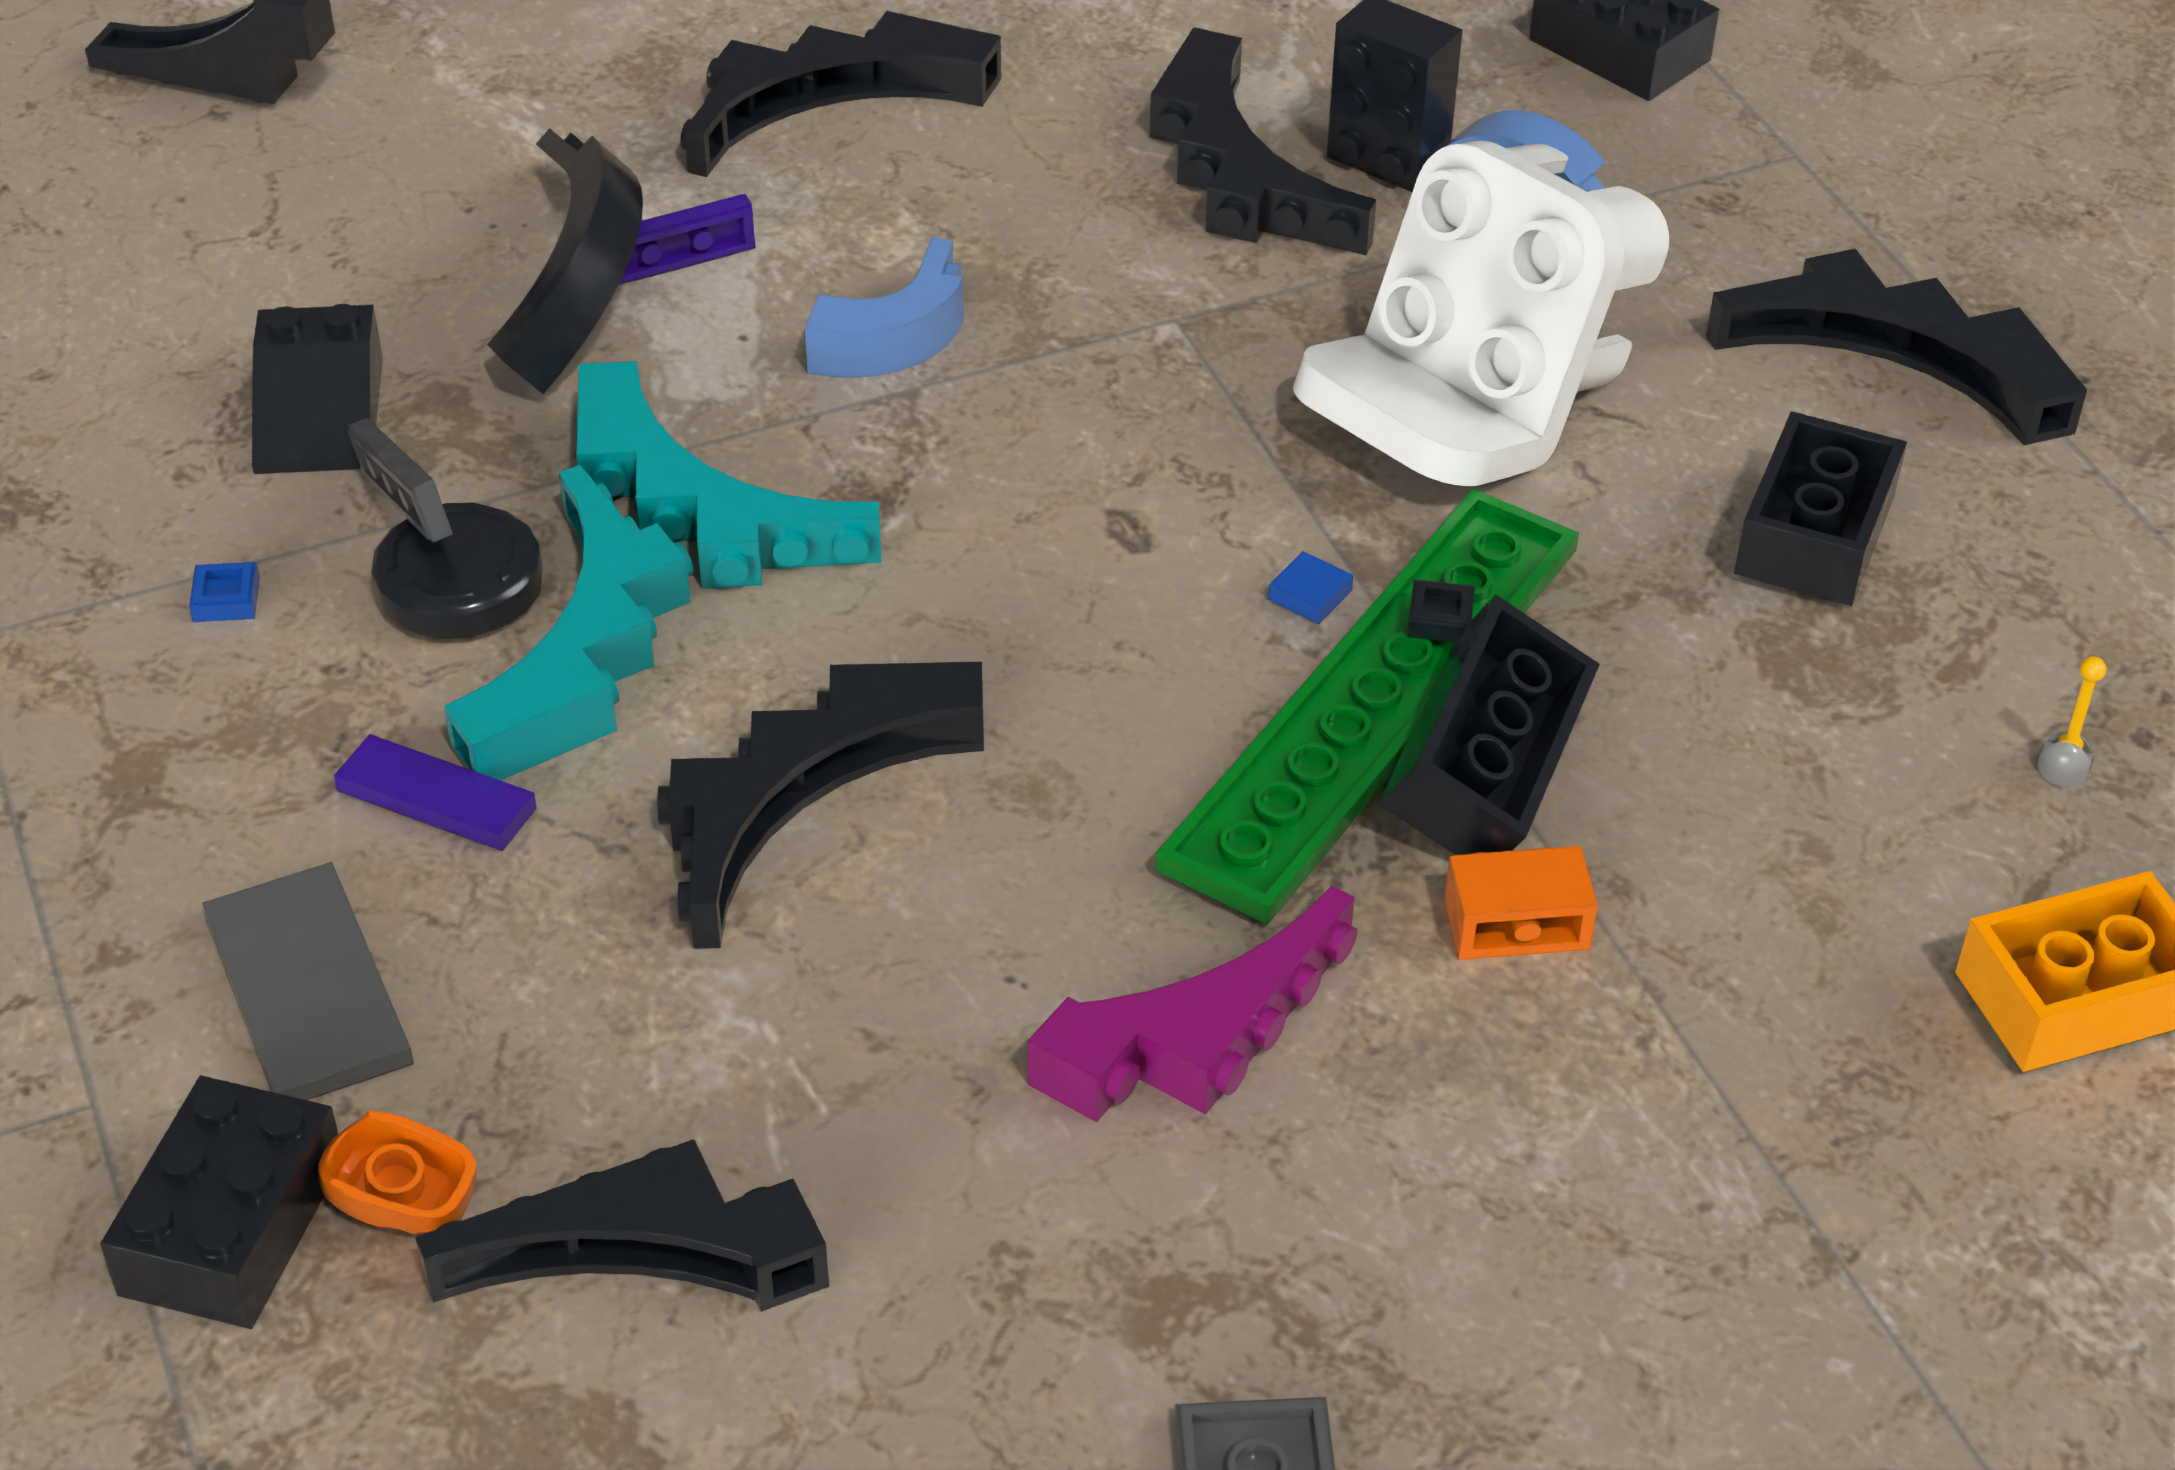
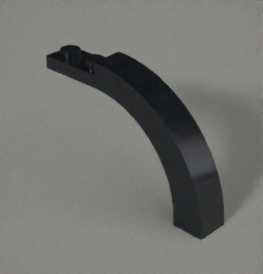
M550 128L536 145L559 164L569 176L571 198L567 218L555 248L537 280L510 318L487 344L505 364L542 394L548 390L580 349L610 302L632 256L643 212V195L639 180L622 161L592 135L585 143L581 142L571 132L563 140Z

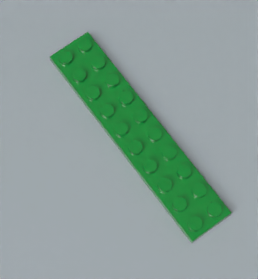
M1472 489L1157 850L1155 871L1268 925L1393 774L1454 642L1407 637L1414 579L1475 586L1472 619L1495 594L1525 613L1576 552L1579 532L1481 491Z

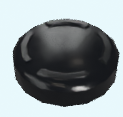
M473 502L442 504L453 535L432 542L406 519L391 528L374 550L371 574L375 595L385 615L407 631L433 638H471L502 628L526 612L541 590L543 566L540 546L529 525L508 511Z

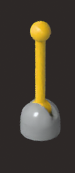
M2090 656L2082 661L2080 674L2083 677V681L2068 731H2061L2051 735L2042 746L2037 769L2040 775L2048 782L2060 787L2081 785L2087 780L2092 766V746L2080 734L2096 682L2103 679L2107 671L2105 662L2099 657Z

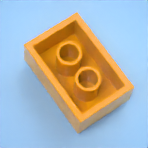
M2151 871L1971 918L1955 973L2022 1072L2175 1030V902Z

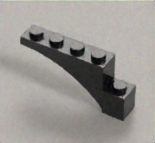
M254 0L250 4L225 16L201 23L179 26H138L110 22L86 47L85 53L89 67L113 71L120 75H132L157 80L164 84H177L201 89L209 93L250 99L257 103L275 104L298 76L295 60L312 61L335 34L330 0Z
M694 1139L670 1148L653 1150L644 1157L601 1172L587 1173L576 1181L533 1196L516 1198L505 1206L462 1221L457 1220L445 1223L436 1230L415 1237L424 1280L433 1303L499 1284L538 1277L585 1273L643 1275L687 1281L755 1300L761 1312L829 1287L826 1242L794 1178L770 1187L752 1189L742 1197L724 1202Z

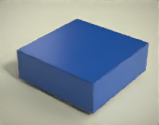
M1302 551L1270 583L1269 600L1320 624L1352 591L1354 575Z
M257 562L195 565L189 605L193 622L255 619L260 581Z

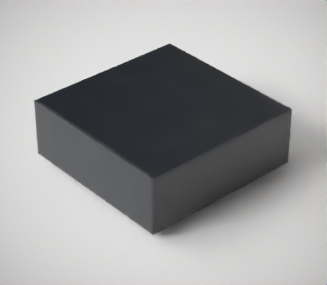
M1414 579L1407 637L1455 642L1458 634L1472 620L1475 586Z

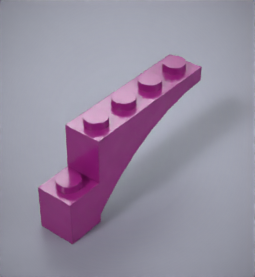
M1331 886L1304 914L1271 939L1238 958L1195 977L1150 991L1104 1000L1077 1002L1067 997L1028 1040V1085L1095 1122L1099 1121L1115 1101L1118 1103L1124 1102L1133 1092L1138 1079L1206 1115L1223 1093L1231 1095L1238 1089L1246 1075L1249 1062L1261 1048L1267 1051L1273 1047L1282 1033L1286 1018L1297 1005L1304 1007L1312 1000L1318 990L1322 975L1333 962L1341 964L1347 958L1357 937V928L1352 926L1355 897Z

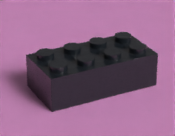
M1495 594L1458 634L1378 804L1454 855L1513 851L1527 837L1600 664Z

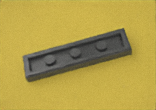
M368 418L348 425L349 429L347 431L364 477L428 540L436 542L453 535L433 478Z

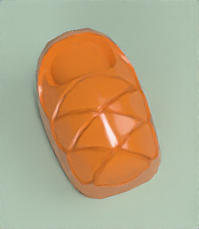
M368 1110L365 1115L342 1130L329 1143L319 1162L318 1177L321 1190L326 1199L347 1215L377 1227H389L417 1234L428 1233L445 1223L462 1219L476 1189L477 1171L476 1160L472 1152L453 1138L403 1116Z

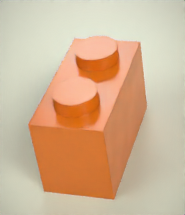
M1581 846L1544 847L1531 850L1491 853L1478 852L1449 857L1444 901L1459 960L1591 949L1598 903Z

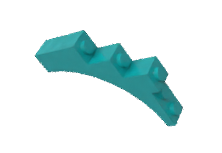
M637 361L579 364L576 454L578 465L580 464L596 484L602 482L608 488L612 498L636 496L640 530L658 523L673 542L697 540L702 589L761 586L762 569L882 563L879 502L819 500L785 495L742 482L705 464L676 443L654 417L643 395Z
M580 464L559 472L564 517L583 549V565L572 598L554 627L523 659L487 685L444 706L451 749L464 768L500 781L617 731L613 704L618 703L620 697L615 682L654 666L651 639L657 637V628L653 618L691 603L688 577L693 575V564L685 546L679 541L673 543L658 523L639 530L632 517H623L616 509L608 488L602 482L596 484Z

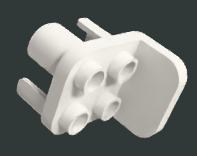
M1472 141L1443 147L1425 162L1418 175L1365 334L1308 347L1304 352L1293 385V391L1297 398L1312 410L1410 469L1440 482L1459 486H1479L1538 469L1553 454L1576 393L1605 385L1614 380L1623 370L1631 352L1632 342L1619 334L1599 339L1597 337L1614 292L1652 283L1660 274L1669 249V231L1666 220L1653 201L1630 188L1615 186L1585 191L1558 177L1555 174L1564 172L1568 156L1549 145L1529 144L1504 148L1489 141Z

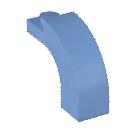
M1520 110L1494 112L1475 121L1444 146L1472 141H1489L1504 148L1529 144L1549 145L1568 156L1564 172L1556 173L1555 175L1585 191L1605 188L1594 174L1605 163L1599 153L1576 132L1558 121L1541 114Z
M931 237L917 276L908 286L898 292L872 299H853L818 294L805 327L808 374L844 378L890 374L915 366L945 348L954 339L964 321L962 266L959 263H953V240Z

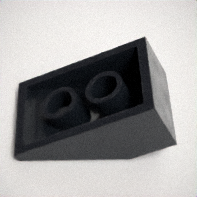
M337 304L329 307L306 308L283 306L275 309L258 310L253 341L252 467L254 474L361 469L347 430L349 429L348 425L368 418L375 425L377 423L383 355L374 305Z

